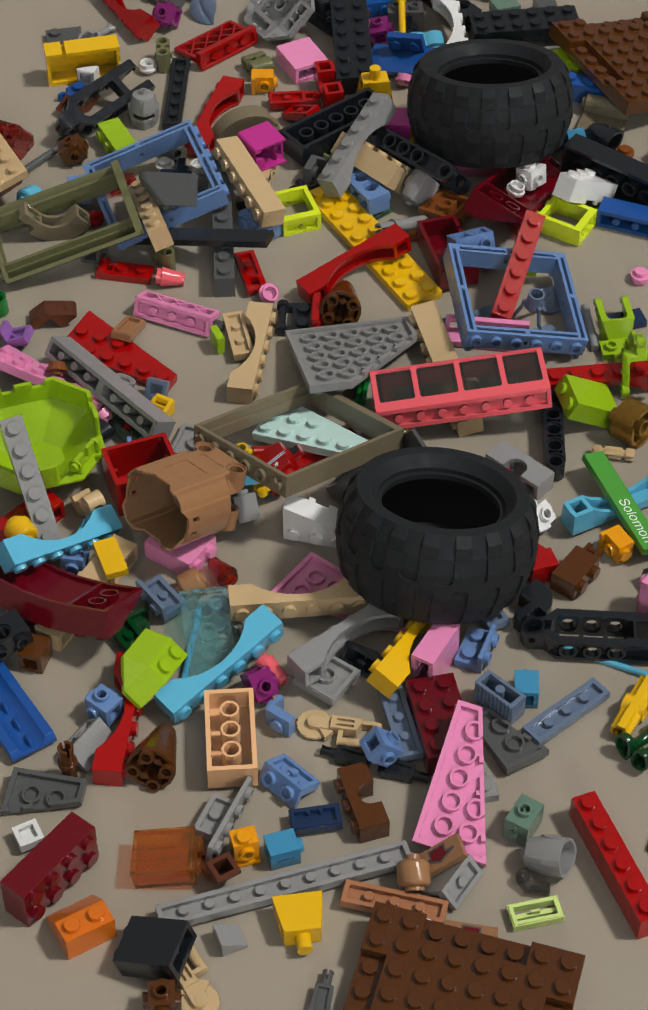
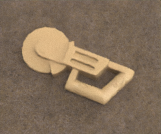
M317 709L303 712L297 720V730L306 739L320 740L323 738L326 741L333 735H337L336 746L344 745L356 749H362L359 743L361 739L353 738H356L362 730L370 732L375 726L383 727L378 722L363 721L361 718L337 716L334 714L329 715L323 710Z
M193 945L189 959L195 969L191 970L186 962L179 982L176 981L181 990L182 1007L180 1008L181 1010H219L221 1000L218 992L213 987H210V981L197 979L205 975L209 969Z

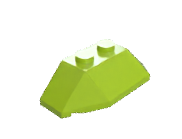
M145 628L121 656L122 694L140 710L167 683L188 654L168 635Z

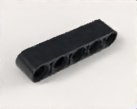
M551 390L552 408L541 409L544 466L555 472L554 482H558L564 478L566 463L563 408L556 392Z

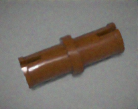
M64 741V748L60 742L57 746L59 753L57 760L58 768L61 770L62 775L78 777L76 771L78 760L74 754L72 742Z

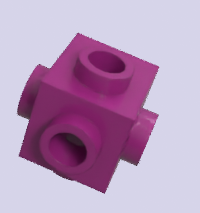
M169 1L157 2L156 7L153 8L152 16L160 23V27L168 28V26L178 28L182 10Z
M388 16L370 18L369 30L373 46L374 44H388L387 34L388 32H394L393 23L389 22Z
M259 665L240 675L244 685L242 688H253L254 702L260 703V705L268 703L270 700H273L274 695L280 693L277 687L279 685L278 679L271 672L269 666Z

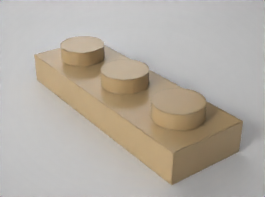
M243 310L222 313V320L224 321L233 360H246L252 353L253 345Z

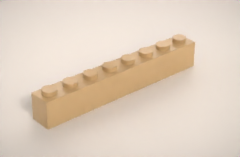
M435 301L410 306L411 315L408 318L412 326L415 327L417 342H421L420 350L422 356L427 357L425 358L426 363L459 359ZM462 380L464 390H471L468 380ZM457 381L437 383L438 394L458 391ZM483 418L450 422L452 430L456 429L459 437L484 431Z

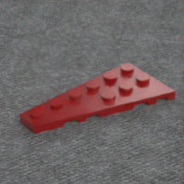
M88 311L68 334L67 337L74 339L116 374H126L135 379L138 384L146 386L148 377L170 381V391L177 382L176 373L135 343L111 338V331L114 328L91 311Z

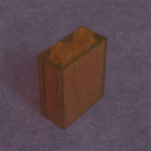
M195 826L134 830L130 876L136 889L197 884L198 874L202 873L201 858H199V852L203 851L204 844L203 837L198 835Z

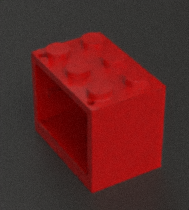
M165 432L101 449L104 481L119 517L124 515L122 504L126 498V486L129 479L127 474L137 467L175 454Z

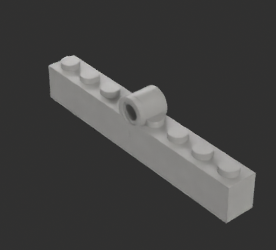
M51 336L44 354L51 361L65 362L68 368L67 374L84 388L90 390L95 397L144 437L165 432L169 440L176 421L134 388L135 379L126 374H116L71 337Z

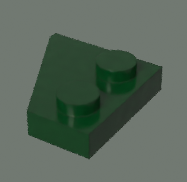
M144 606L131 612L120 631L112 636L124 652H126L145 628L150 629L148 607Z

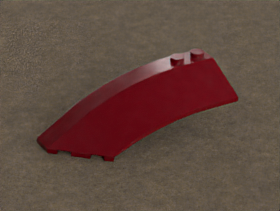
M552 157L538 161L546 164V183L533 191L525 190L523 197L513 198L506 191V186L512 180H516V167L498 169L488 179L473 188L462 209L467 211L466 213L472 218L520 224L526 209L537 212L553 196L552 193L559 174L563 171L559 169L560 165Z
M47 562L36 568L33 565L28 566L25 571L19 574L14 572L4 574L0 566L1 608L7 611L15 608L19 615L26 620L55 630L73 633L77 637H96L100 641L110 639L111 636L120 631L142 594V588L89 579L60 569Z

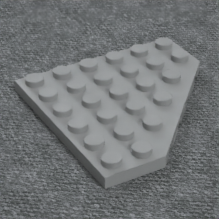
M406 316L285 330V339L309 393L323 394L328 391L343 392L346 389H353L370 376V371L379 370L416 343L417 333Z

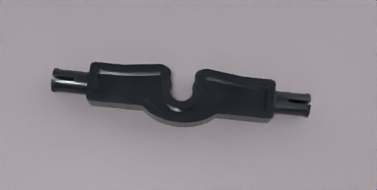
M322 745L320 755L334 758V763L338 765L348 766L366 761L369 768L372 764L367 760L364 751L339 745L336 749ZM396 760L387 768L381 765L378 766L377 774L380 778L411 784L412 780L428 784L430 779V773L418 771L415 764Z

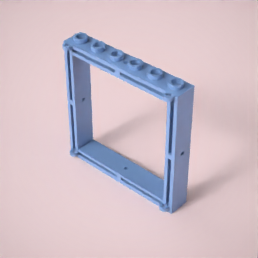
M190 119L83 165L87 175L111 166L110 162L118 159L122 171L190 143L211 188L197 194V207L174 206L173 210L160 209L167 228L176 227L222 206L230 205L227 195L230 194L220 172H216L218 168L215 161L211 160L212 156L209 149L206 148L203 137H200L201 134L197 125L193 126ZM106 195L96 197L108 226L117 223ZM141 218L140 221L145 235L118 244L119 251L125 250L127 247L149 237Z
M447 244L443 255V262L460 339L465 351H471L473 347L505 350L541 347L542 352L570 354L571 359H577L580 355H583L589 340L565 253L534 250L527 271L548 273L552 277L567 331L562 332L476 325L463 266L506 270L513 248Z

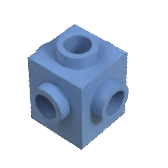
M102 683L89 691L84 698L88 717L90 719L100 717L108 728L124 713L123 697L115 689L108 688Z
M375 726L359 741L367 760L372 764H378L386 768L404 753L400 745L401 740L399 736L393 731H387L378 726Z

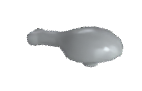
M109 23L99 31L87 30L80 33L77 39L105 36L108 33L115 32L116 26Z

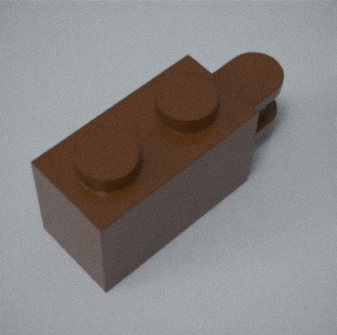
M590 542L584 548L576 545L552 572L550 589L574 601L579 594L582 595L586 591L589 582L596 580L601 571L599 562L604 549H597Z

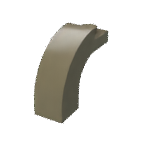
M247 105L227 112L211 129L215 138L220 139L237 136L239 131L266 121L278 132L280 127L277 119L270 116L267 108Z
M25 201L19 205V217L24 224H28L29 234L42 240H69L79 236L91 227L90 214L76 203L59 215L43 214Z

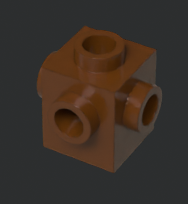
M78 133L67 136L58 142V155L67 167L88 158L89 145Z
M160 978L155 981H147V992H142L143 1009L177 1010V1007H182L181 990H176L175 979Z

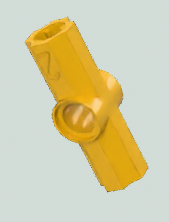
M648 674L645 676L641 675L631 693H626L623 698L619 713L610 727V732L614 737L621 732H627L632 736L639 722L645 720L648 714Z

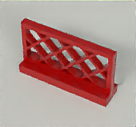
M229 20L175 47L174 50L175 53L197 63L198 69L204 71L257 44L256 26L244 27Z

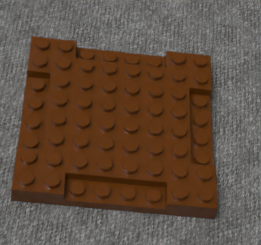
M648 11L642 12L640 18L621 19L612 22L605 21L603 23L587 24L583 19L579 18L569 21L552 22L549 31L551 39L624 115L648 112Z
M375 901L343 1010H573L584 967L585 955L532 942L531 946L431 921L427 919V914Z

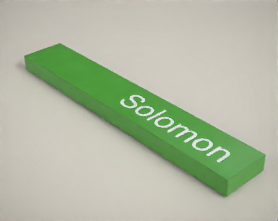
M603 451L583 454V463L625 530L635 542L634 544L641 555H647L648 521Z

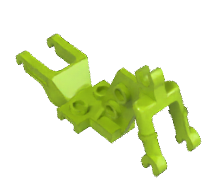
M620 296L624 318L616 319L607 317L601 298H594L593 305L595 306V313L599 323V335L602 340L598 343L599 350L602 353V361L622 362V384L619 385V392H621V398L624 399L630 396V363L648 361L646 337H643V333L636 334L633 331L635 316L628 296Z

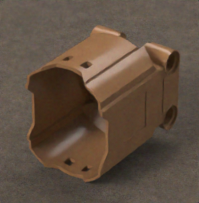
M203 441L195 444L193 452L183 451L137 467L127 474L129 479L126 486V498L122 504L125 519L132 529L145 531L159 541L161 549L167 552L216 534L221 530L234 531L237 527L240 510L238 506L231 502V495L240 492L244 488L247 468L213 444Z

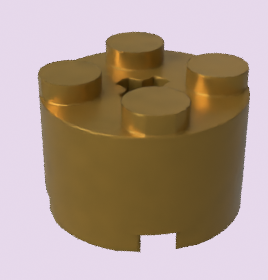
M627 396L618 408L614 407L610 412L609 419H611L609 435L630 446L639 448L648 441V405Z

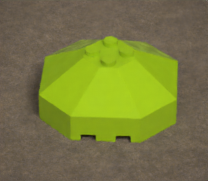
M53 376L44 378V383L32 386L31 381L13 385L14 390L1 392L0 389V421L22 415L45 489L83 481L101 460V449L106 448L100 431L99 415L96 406L93 404L90 390ZM0 434V487L22 495Z

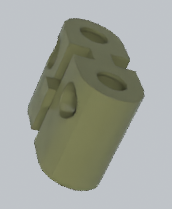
M159 37L156 39V52L154 54L157 62V71L161 74H166L171 70L172 52H170V40L167 37Z
M263 51L241 57V64L250 75L252 69H274L272 59L266 56Z
M150 240L152 262L158 265V268L163 266L176 271L174 248L169 246L155 252Z

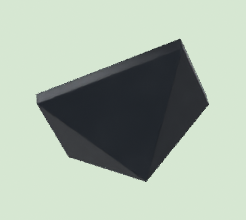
M346 641L339 656V659L361 670L360 675L366 679L372 673L368 669L378 658L380 661L384 659L378 651L351 641Z

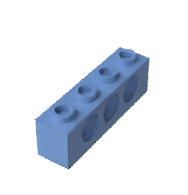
M354 166L351 183L347 189L360 202L359 204L369 215H375L390 209L391 195L388 189H385L379 181Z

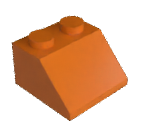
M94 894L46 916V921L68 959H72L117 937L115 919L103 899Z

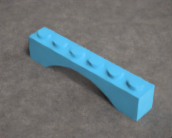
M646 476L635 485L627 488L640 509L648 506V476ZM581 495L563 502L561 522L572 536L618 518L605 496L588 497Z
M109 504L91 511L82 520L76 533L67 538L41 540L19 534L2 540L0 542V566L4 574L11 572L19 574L25 571L28 566L33 565L36 568L44 564L48 559L56 561L62 558L65 553L69 552L70 555L81 551L85 546L88 549L93 548L92 542L110 538L113 534L117 535L123 526L112 505Z
M262 604L245 618L244 629L238 643L222 662L201 674L187 678L172 679L154 695L156 705L175 724L180 720H185L191 715L195 707L199 704H204V690L222 689L226 686L229 679L236 673H241L251 660L259 658L270 644L277 643L284 634L283 622Z

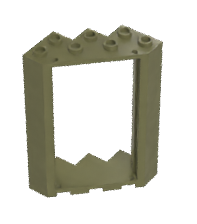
M118 159L110 162L111 166L0 206V232L24 224L19 217V205L23 201L39 212L49 215L71 207L75 203L79 204L120 189L130 216L128 219L8 263L0 239V279L2 282L5 281L9 285L145 235Z

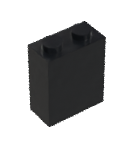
M131 916L128 925L123 931L120 944L114 952L112 961L122 976L148 979H175V981L179 982L197 935L188 920Z

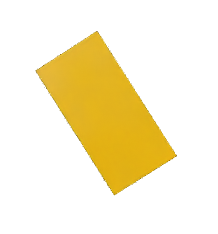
M115 536L92 542L106 580L129 574L128 566Z

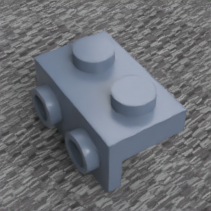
M160 574L145 584L141 579L135 581L136 587L142 588L139 600L142 603L145 602L149 606L151 613L155 617L159 616L164 623L187 609V602Z

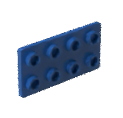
M388 32V44H374L373 65H379L381 71H387V74L407 73L413 75L414 65L434 48L426 47L423 34Z

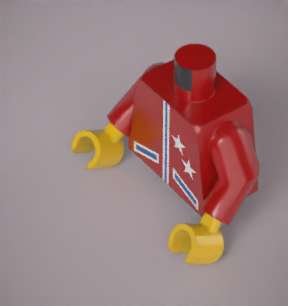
M281 442L266 446H252L251 449H248L246 443H238L236 445L285 474L299 470L300 468L296 460L305 454L298 443L290 449ZM260 483L253 484L254 491L261 498L266 497L268 492L275 497L279 495Z

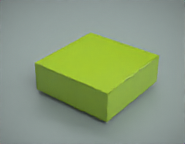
M217 325L209 326L210 343L218 355L225 353L224 335Z

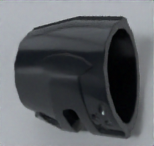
M592 123L584 130L586 138L613 150L620 146L624 137L623 130L606 123Z

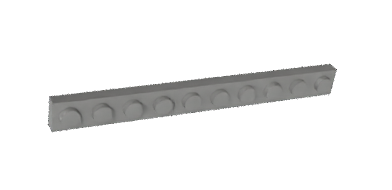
M406 840L158 904L155 905L157 918L188 920L190 925L270 905L272 904V896L323 891L345 885L346 879L361 881L396 871L397 863L405 860V855L411 854Z

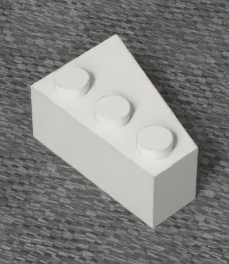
M591 169L568 170V172H560L552 195L567 202L586 204L588 200L592 201L593 205H598V203L602 202L604 196L613 198L618 185L595 175L596 172Z
M296 494L287 497L283 506V539L336 549L335 529L339 508L331 505L328 508L315 503L316 499L312 497L305 499Z

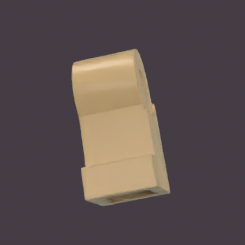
M85 488L69 497L78 517L87 516L94 509L106 506L105 498L98 489L91 492L89 488Z

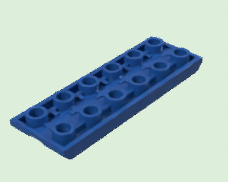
M0 661V745L11 761L15 763L57 741V738L3 661Z

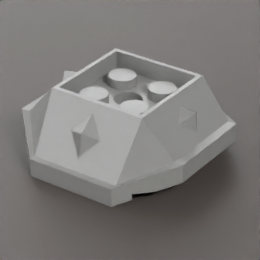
M250 0L244 21L249 26H256L257 33L266 41L292 39L300 28L306 25V21L314 13L315 3L314 0Z

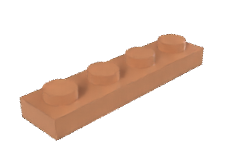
M346 879L340 899V906L372 913L375 901L427 914L428 919L443 924L445 923L449 907L448 900Z

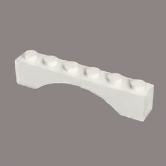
M431 0L433 10L443 16L452 29V35L446 44L468 40V38L464 37L466 36L465 25H462L463 16L462 13H459V1Z

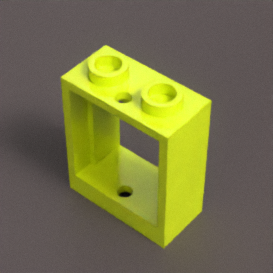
M307 185L275 191L284 207L305 203L309 210L284 216L282 224L283 237L321 229V212Z
M553 196L551 200L545 203L544 208L537 212L546 216L540 233L579 247L596 226L598 210L581 203L567 202ZM557 212L579 222L576 226H573L551 216Z

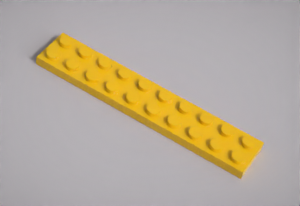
M321 186L309 190L321 212V217L350 249L376 235L375 230L382 229H375V224L379 222L371 214L367 213L348 189L341 198L326 195ZM408 253L396 260H383L366 264L369 270L407 311L411 310L410 306L442 297V290Z

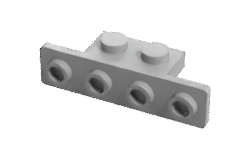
M247 776L234 800L213 792L195 823L192 835L210 842L207 847L206 862L213 859L215 855H220L224 846V838H229V831L234 828V820H239L242 816L244 802L251 800L254 793V788L251 787L253 777Z

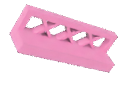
M145 290L135 296L133 316L209 337V326H213V321L220 317V311Z
M446 314L445 327L453 346L464 348L461 343L458 327L450 326V322H457L456 316ZM474 316L476 324L485 326L529 329L530 321ZM473 347V349H482V350L505 351V352L515 351V350H505V349H491V348H478V347Z

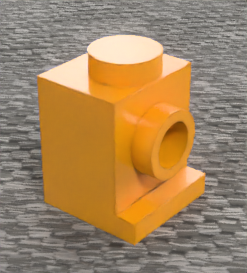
M252 69L251 95L274 92V88H277L278 84L277 76H274V69Z
M617 524L600 532L598 549H604L605 553L618 564L632 557L635 542Z
M254 825L230 830V851L239 868L260 864L259 840Z

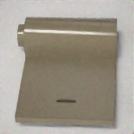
M588 93L587 97L584 96L582 108H584V113L576 129L584 127L585 130L592 123H606L624 131L631 115H624L608 97Z

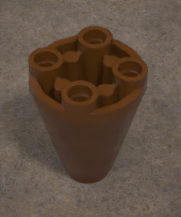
M342 280L338 282L323 298L320 305V313L325 324L336 325L358 322L361 316V304L353 285L349 281Z
M161 724L156 727L129 755L125 769L126 775L151 792H157L160 788L171 784L176 775V730L169 724Z

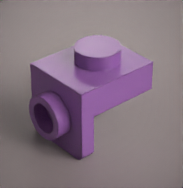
M5 320L0 326V340L5 346L9 344L12 347H23L30 342L34 333V329L30 324L13 328L8 320Z

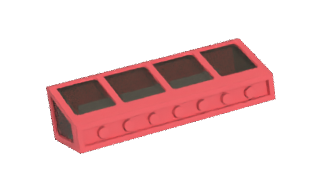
M541 347L369 372L374 412L404 429L552 408L551 387Z

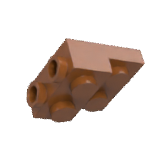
M441 189L418 207L419 215L425 214L430 219L455 214L460 227L464 220L472 218L466 213L467 211L462 209L468 197L445 189Z

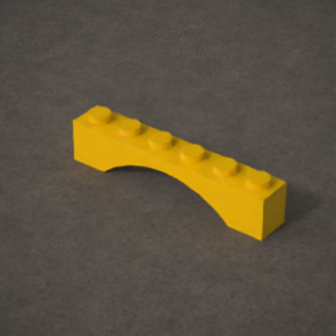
M410 620L405 626L408 629L405 633L401 630L393 640L396 643L393 647L389 644L383 651L381 656L384 659L380 661L377 658L368 669L372 673L366 681L389 699L410 674L409 658L414 639L427 632L432 624Z

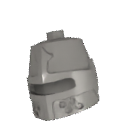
M140 88L132 93L130 103H128V117L134 127L145 131L154 127L158 122L159 102L156 101L153 91ZM152 114L154 115L153 117H151V118H149V119H145V120L136 118V117L134 116V115H137V116H140V117H148V116H151Z
M415 168L403 183L405 186L401 195L406 200L405 204L407 206L419 207L436 194L440 185L428 174Z
M552 834L530 837L526 847L521 849V857H523L526 868L543 876L554 878L567 877L571 872L577 854L576 844L572 838Z

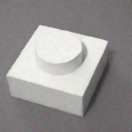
M35 818L11 828L21 853L35 848L45 838Z

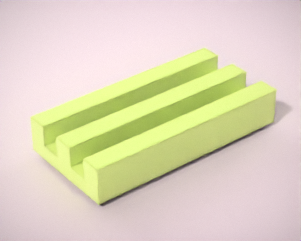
M557 895L506 905V912L509 914V921L512 923L513 932L564 922L565 917ZM552 905H554V907H552V908H547V909H542V910L540 909V908H542V907H547V906H552ZM531 910L530 912H527V913H522V914H517V915H515V913H517V912H522V911Z

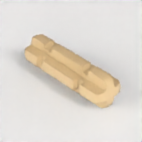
M598 444L592 446V452L603 451L608 459L621 460L624 458L625 461H634L635 449L633 448L623 450V447L605 445V447H602V445Z

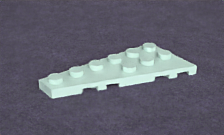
M303 406L259 423L252 432V437L255 441L269 444L281 442L287 448H291L298 443L305 452L327 457L368 441Z

